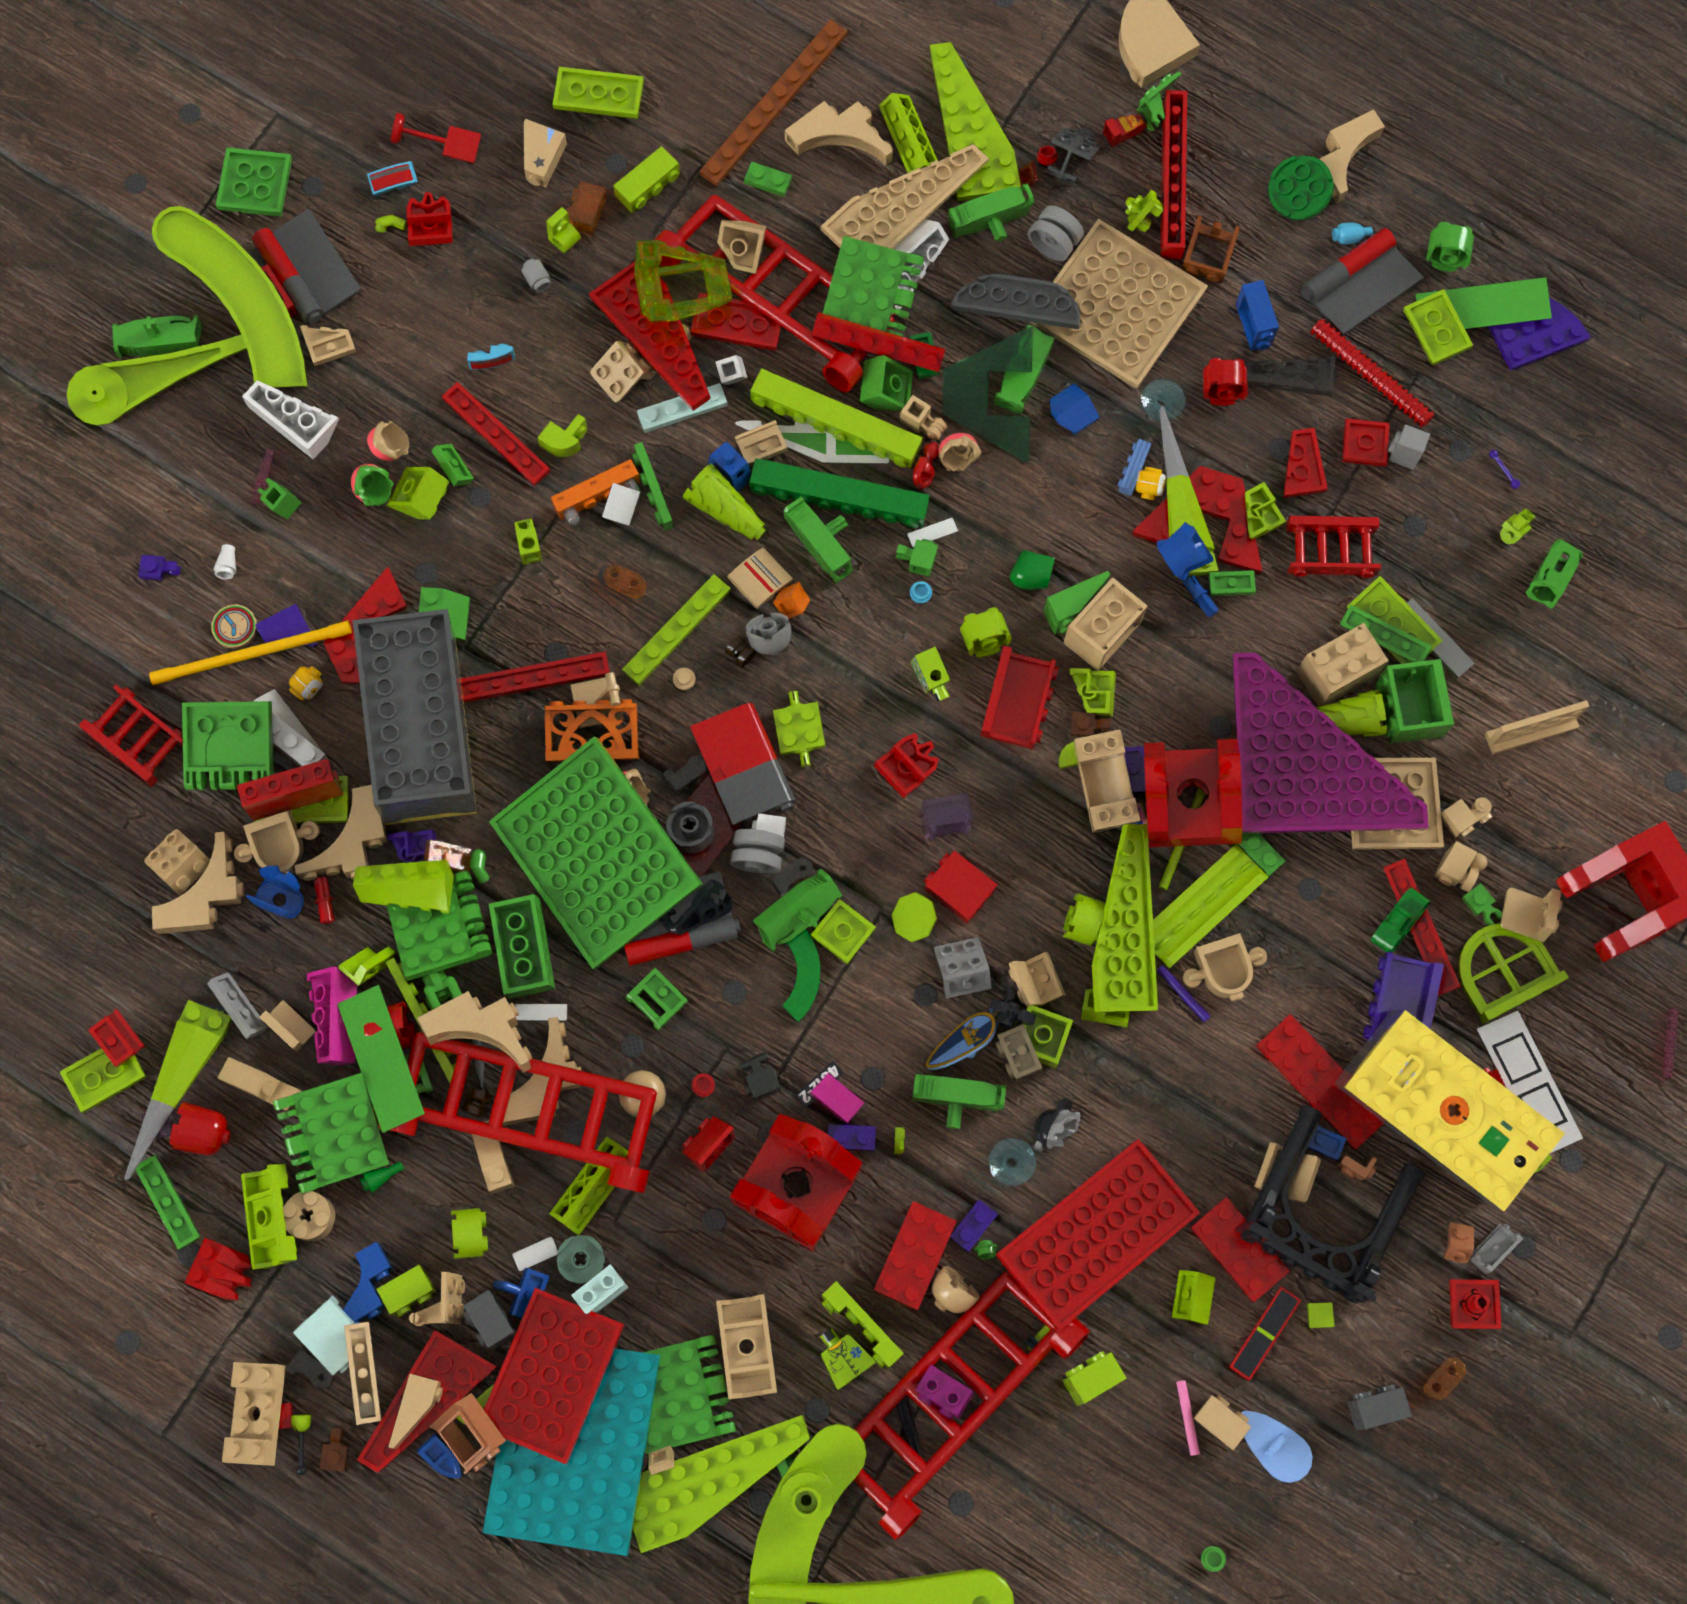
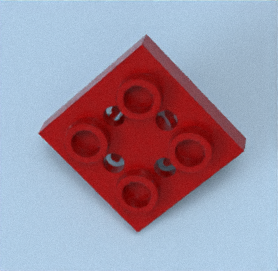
M1449 1280L1451 1329H1502L1499 1280ZM1472 1289H1475V1290L1473 1291V1293H1475V1295H1472V1294H1471V1290H1472Z

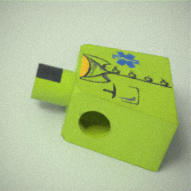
M831 1328L820 1336L828 1349L821 1353V1357L837 1390H840L876 1363L849 1334L839 1339Z

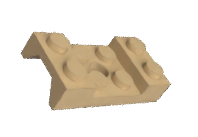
M765 1295L716 1301L728 1399L733 1400L777 1393ZM743 1340L753 1342L754 1348L751 1353L744 1354L740 1351L739 1346Z
M233 1362L231 1387L236 1388L231 1436L224 1439L222 1463L275 1465L286 1365ZM258 1407L260 1410V1416L257 1420H255L253 1417L254 1410Z

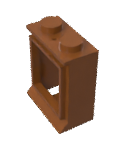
M1198 215L1182 270L1191 276L1198 275L1205 277L1211 282L1223 283L1240 227L1236 226L1234 233L1221 230L1222 223L1214 222L1213 227L1200 224L1202 216ZM1198 235L1229 243L1221 269L1190 260Z

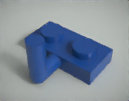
M525 1268L519 1286L506 1281L495 1280L493 1287L515 1295L509 1314L522 1319L534 1289L537 1288L544 1291L549 1276Z

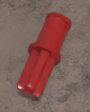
M327 877L316 878L314 880L317 898L315 904H318L320 923L335 922L332 908L334 899L330 896Z

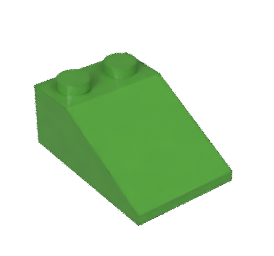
M1109 571L1047 597L1043 613L1054 635L1059 633L1062 635L1066 634L1068 626L1108 583Z

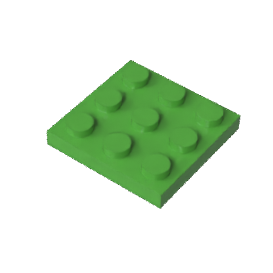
M227 147L216 200L217 210L282 217L292 163L291 154Z

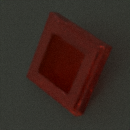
M1034 161L1018 170L1021 186L1027 183L1030 187L1038 181Z

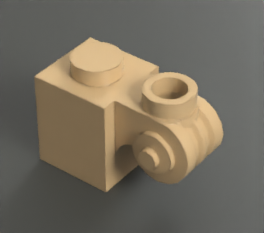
M914 395L911 396L900 413L901 424L916 433L921 431L931 439L939 440L943 431L947 428L942 418H932L930 416L931 406Z
M1478 798L1471 805L1470 810L1464 801L1460 799L1441 813L1442 823L1454 838L1459 835L1465 837L1475 830L1473 825L1477 822H1480L1482 825L1493 817L1490 812L1492 808L1491 803L1486 798Z

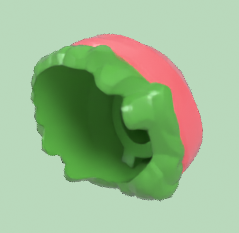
M374 464L360 465L351 476L352 491L366 506L385 504L391 495L394 483L388 477L389 472Z

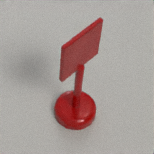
M401 113L396 114L391 134V143H399L403 133L444 143L443 156L474 164L481 138L480 133L449 126L447 138L405 128V116Z

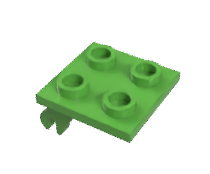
M1179 71L1173 76L1171 73L1166 75L1157 87H1151L1139 101L1140 106L1137 108V111L1142 113L1146 120V128L1149 131H1154L1151 123L1156 128L1159 127L1160 120L1157 116L1162 120L1165 119L1161 96L1180 77L1181 73Z

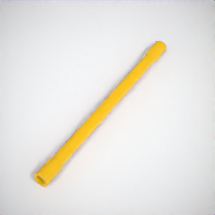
M348 620L318 630L184 665L149 672L152 685H157L190 674L328 638L352 634V629Z

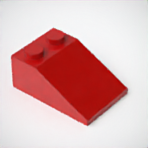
M715 1116L710 1120L706 1118L698 1127L700 1132L694 1138L690 1136L682 1145L684 1148L682 1154L703 1173L709 1169L736 1138L734 1128Z

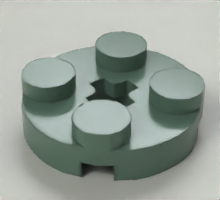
M579 1235L570 1237L558 1249V1270L565 1279L572 1283L585 1284L604 1268L605 1256L603 1248L590 1236ZM585 1253L587 1255L585 1258L587 1263L585 1265H575L577 1261L575 1258L576 1254L583 1255Z

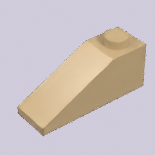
M472 1134L489 1192L495 1194L515 1187L500 1141Z
M409 1374L389 1448L397 1449L433 1409L435 1403L440 1402L443 1388L440 1387L441 1382Z

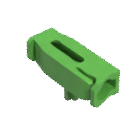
M1026 183L1021 187L1005 188L950 208L948 223L953 236L958 238L990 228L995 242H1002L1003 239L1007 238L1002 224L1029 215V210L1034 203V197L1029 185ZM1024 191H1026L1028 195L1027 200H1025V197L1023 195Z
M194 315L192 321L184 316L158 318L147 316L146 319L134 320L121 325L115 323L112 325L114 351L118 358H122L124 355L145 357L200 346L202 322L198 315Z
M1033 325L1027 326L1026 334L1021 339L1006 370L1001 390L995 395L994 403L997 406L1017 414H1022L1024 403L1030 397L1051 352L1054 337L1045 335Z
M802 497L786 506L784 509L785 521L822 569L830 574L832 580L838 583L851 574L853 571L851 558L834 538V535L848 526L845 518L840 515L827 525H824ZM845 567V572L838 576L836 573Z
M1562 539L1554 542L1526 591L1528 598L1543 603L1550 609H1553L1564 593L1579 565V561L1583 557L1582 551ZM1567 554L1568 559H1563L1561 555Z
M822 869L817 871L818 874L800 882L753 920L759 928L763 943L771 951L774 952L776 950V943L778 945L784 944L792 940L807 927H817L819 917L830 908L837 898L843 897L832 878Z
M915 1074L912 1101L948 1106L946 1128L960 1129L962 1108L993 1112L1004 1109L1006 1085Z

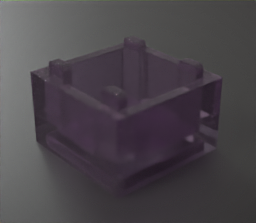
M968 793L922 801L920 815L925 839L930 838L933 841L935 837L960 832L966 835L967 831L971 830L973 816Z

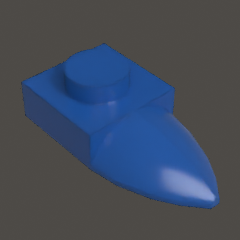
M436 1433L417 1449V1453L438 1473L450 1478L461 1477L460 1464L457 1458Z

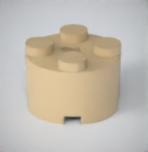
M313 1191L302 1194L299 1192L293 1195L283 1206L286 1230L292 1236L302 1241L315 1242L325 1238L331 1232L335 1220V1210L331 1202L322 1195ZM307 1212L313 1213L310 1216L311 1221H307L304 1219L307 1217Z

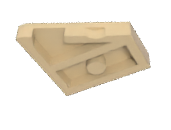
M306 325L300 326L314 366L356 353L348 329L332 330L327 327L314 329L308 328Z

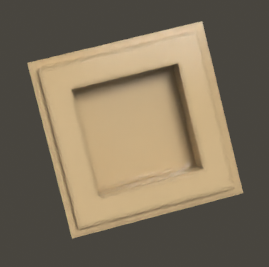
M671 1446L648 1453V1469L651 1475L675 1467L674 1451Z

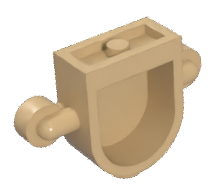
M292 810L270 816L243 826L249 844L238 845L234 850V856L239 862H248L254 857L262 868L277 865L283 874H286L288 871L294 873L293 867L297 865L303 855L304 846L302 838L307 840L315 839L320 833V827L314 821H307L298 829Z
M1240 933L1196 947L1193 953L1200 970L1188 969L1182 976V982L1185 987L1193 989L1203 979L1207 988L1214 995L1230 998L1231 1002L1244 998L1243 991L1252 980L1253 967L1262 966L1267 960V953L1260 947H1255L1248 953Z

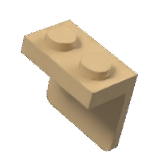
M616 341L590 371L591 376L614 402H620L640 379L651 380L656 373L651 368L652 366L649 362L640 356L638 350L630 342Z
M175 829L149 853L144 862L181 896L205 872L210 859L184 834Z
M1509 888L1506 891L1500 923L1501 927L1544 942L1552 933H1556L1559 920H1557V915L1563 904L1560 900L1561 891L1552 888L1544 898L1515 888Z
M1044 952L1027 961H1012L1009 963V975L1018 986L1019 991L1017 993L1020 1001L1023 1004L1025 1003L1026 1006H1043L1066 995L1048 952Z
M1270 1142L1254 1187L1262 1189L1283 1148L1282 1146ZM1303 1155L1290 1181L1288 1200L1306 1202L1308 1200L1321 1162L1319 1157Z

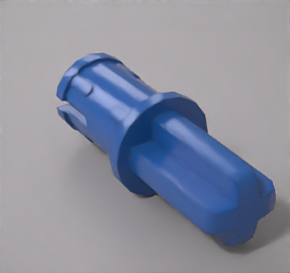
M1192 575L1191 578L1188 577L1183 582V585L1192 595L1193 602L1198 603L1208 617L1214 616L1218 612V608L1209 597L1208 590H1204L1195 575Z

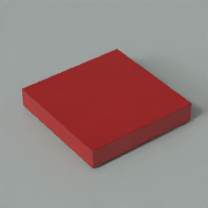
M1346 418L1344 421L1342 462L1386 467L1388 462L1390 423Z

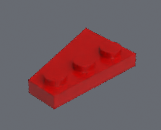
M1315 427L1293 430L1283 498L1326 492L1328 487Z

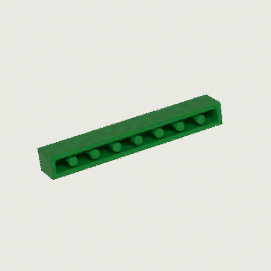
M755 458L749 482L750 491L760 496L768 494L780 500H797L802 497L807 505L809 503L815 504L827 510L831 508L839 509L845 514H862L863 517L869 519L881 518L888 523H905L906 526L911 528L924 526L930 497L928 494Z

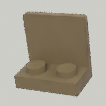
M1024 1024L997 1035L999 1041L996 1042V1046L1001 1058L1007 1057L1009 1063L1005 1064L1011 1080L1016 1078L1017 1083L1022 1082V1077L1043 1069Z

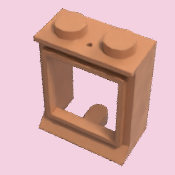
M472 1393L454 1403L429 1427L438 1431L462 1467H464V1474L472 1469L477 1472L488 1463L486 1459L491 1460L501 1452L499 1447L506 1441ZM459 1415L482 1446L477 1452L454 1421Z

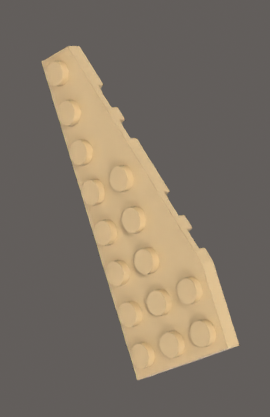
M972 144L950 154L949 157L943 160H936L925 168H918L889 181V184L880 188L875 187L864 195H857L851 198L821 225V231L839 248L841 247L843 236L894 249L985 166L989 158Z

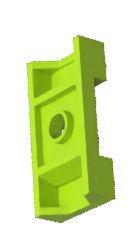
M286 1164L267 1165L265 1170L241 1174L252 1270L269 1269L297 1260L294 1236H286V1223L284 1221L283 1199L281 1196V1190L288 1188Z
M837 1281L822 1294V1299L824 1300L822 1305L831 1315L835 1312L839 1316L846 1309L848 1312L845 1316L855 1326L858 1323L864 1329L862 1334L871 1344L876 1341L877 1345L872 1349L874 1354L872 1358L881 1369L884 1366L889 1369L904 1354Z

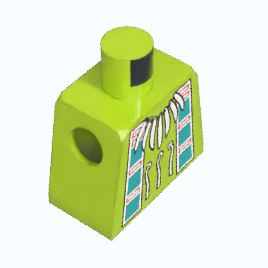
M936 646L915 655L910 663L925 693L933 692L937 702L949 698L950 696L945 685L948 684L950 679ZM930 675L935 676L937 681H933Z

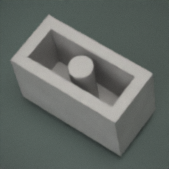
M1404 425L1401 432L1397 430L1394 439L1390 443L1388 452L1391 455L1388 461L1414 470L1424 453L1430 433Z

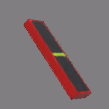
M1282 1286L1279 1287L1229 1365V1368L1247 1381H1250L1301 1300Z

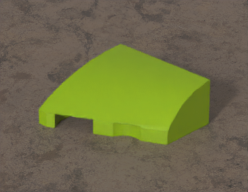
M1265 482L1245 492L1250 540L1263 536L1286 523L1285 518L1275 504L1276 499Z

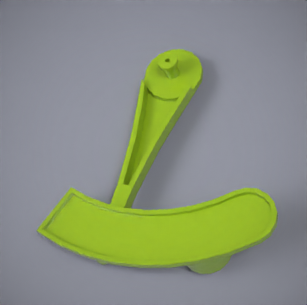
M175 206L161 211L154 219L152 236L156 246L167 257L186 267L200 278L217 295L231 314L241 335L173 353L85 367L75 373L70 380L67 389V400L75 416L85 423L96 426L110 424L179 381L245 350L249 354L254 383L258 380L273 388L307 387L304 358L297 332L285 304L264 271L232 237L214 223L191 209Z
M842 1424L828 1425L818 1431L796 1456L784 1474L765 1512L757 1536L750 1571L749 1604H807V1602L822 1604H1014L1013 1592L1007 1581L996 1572L983 1568L968 1571L963 1569L883 1581L808 1583L812 1554L820 1531L843 1491L856 1478L865 1464L866 1449L863 1439L856 1430Z

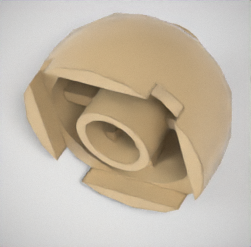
M640 1070L632 1072L623 1080L656 1090L657 1097L652 1116L664 1105L666 1098L665 1087L657 1075L649 1071ZM619 1095L620 1104L623 1109L631 1116L637 1118L641 1100Z
M944 1266L933 1279L931 1288L932 1294L936 1299L934 1304L943 1312L948 1310L952 1313H963L970 1309L980 1297L972 1285L968 1287L963 1281L965 1278L949 1266Z

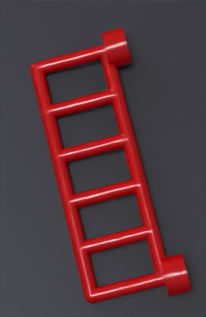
M712 195L676 233L663 230L649 244L648 251L650 256L663 269L673 271L686 259L830 361L823 367L822 372L827 382L836 390L847 393L862 378L863 370L860 362L869 352L857 348L850 355L841 352L824 339L812 336L811 330L789 316L819 282L830 288L833 277L831 273L767 229L763 243L773 249V251L757 268L756 274L752 273L744 283L720 268L721 264L728 258L720 247L707 259L685 243L715 210L731 221H746L758 224L718 195ZM786 258L808 275L782 304L776 307L754 290ZM893 316L890 317L889 322H895Z
M424 1032L415 1034L407 1062L415 1087L426 1047L458 1056L443 1112L423 1107L425 1114L390 1129L391 1131L415 1136L418 1122L421 1121L610 1168L608 1185L645 1193L650 1171L640 1169L639 1164L657 1097L655 1089L531 1059L529 1060L531 1069L526 1072L549 1077L533 1135L502 1127L517 1070H521L504 1051L455 1039L430 1045ZM471 1059L503 1066L488 1123L457 1116ZM563 1081L595 1089L580 1146L548 1138ZM609 1092L641 1100L627 1157L594 1150Z
M1003 1272L984 1291L977 1302L947 1330L854 1428L863 1441L874 1431L916 1472L900 1491L891 1498L861 1469L853 1481L885 1512V1515L878 1524L895 1541L902 1537L923 1513L912 1501L915 1495L1052 1349L1066 1360L1082 1345L1091 1331L1075 1317L1057 1332L1010 1272ZM1007 1289L1050 1329L1028 1354L984 1314ZM973 1324L1017 1365L994 1390L951 1349ZM940 1359L983 1400L961 1426L954 1419H949L939 1412L940 1407L932 1403L931 1406H928L918 1399L919 1394L915 1390L918 1382L923 1378L930 1365L935 1366ZM906 1395L950 1436L927 1462L883 1420Z

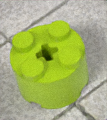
M997 607L989 608L977 615L976 613L968 614L964 617L965 622L960 627L970 656L976 654L977 657L981 658L996 654L1001 651L1000 646L1003 644L1008 646L1012 641L1003 614L999 612Z
M1077 893L1073 900L1077 901L1075 907L1070 905L1064 922L1063 930L1067 932L1063 934V937L1091 946L1098 939L1105 902Z
M480 1208L451 1210V1216H456V1220H452L453 1250L458 1249V1253L454 1254V1259L483 1257V1252H488L487 1236H482V1228H486V1212H481Z

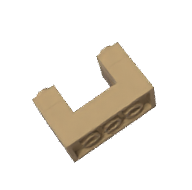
M1121 729L1074 739L1073 745L1092 833L1123 827L1126 824H1138L1140 817L1128 776Z

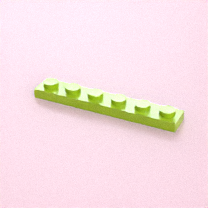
M713 574L624 666L622 672L640 686L729 594L731 588Z
M392 958L385 963L419 1025L417 1018L429 1011L424 1002L419 1004L416 995L419 993L414 983H408L401 962L397 963ZM432 1049L450 1083L456 1064H451L448 1058L451 1053Z

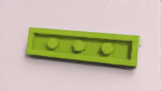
M891 93L878 106L907 173L918 168H925L930 163L936 161L937 158L909 95Z
M608 1137L604 1139L597 1149L598 1151L606 1152L611 1145L614 1148L610 1154L627 1157L628 1153L624 1147ZM586 1163L549 1214L579 1236L615 1187L607 1184L611 1169ZM597 1167V1171L595 1172V1174L590 1176V1172L593 1170V1168ZM583 1186L581 1193L576 1195L578 1188ZM569 1205L568 1210L563 1215V1217H561L559 1214L564 1209V1207Z

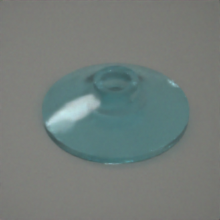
M1159 379L1145 387L1141 396V404L1147 415L1160 421L1159 410L1162 405L1158 402L1164 401L1166 405L1163 407L1165 408L1168 420H1172L1183 411L1185 395L1181 387L1175 382Z
M1016 1138L1004 1139L998 1142L991 1150L988 1161L989 1169L993 1177L1000 1183L1008 1186L1021 1185L1033 1175L1036 1168V1157L1033 1149L1026 1142ZM1014 1159L1016 1166L1009 1167L1007 1161Z

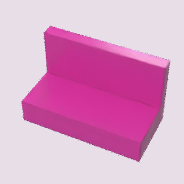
M829 1073L810 1093L814 1099L845 1125L848 1124L864 1104L862 1100Z

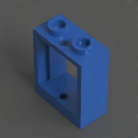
M1264 280L1244 284L1241 287L1235 305L1250 350L1258 349L1262 351L1272 346L1279 325Z

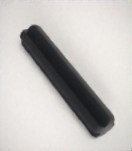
M906 1395L897 1405L906 1442L924 1459L909 1400Z

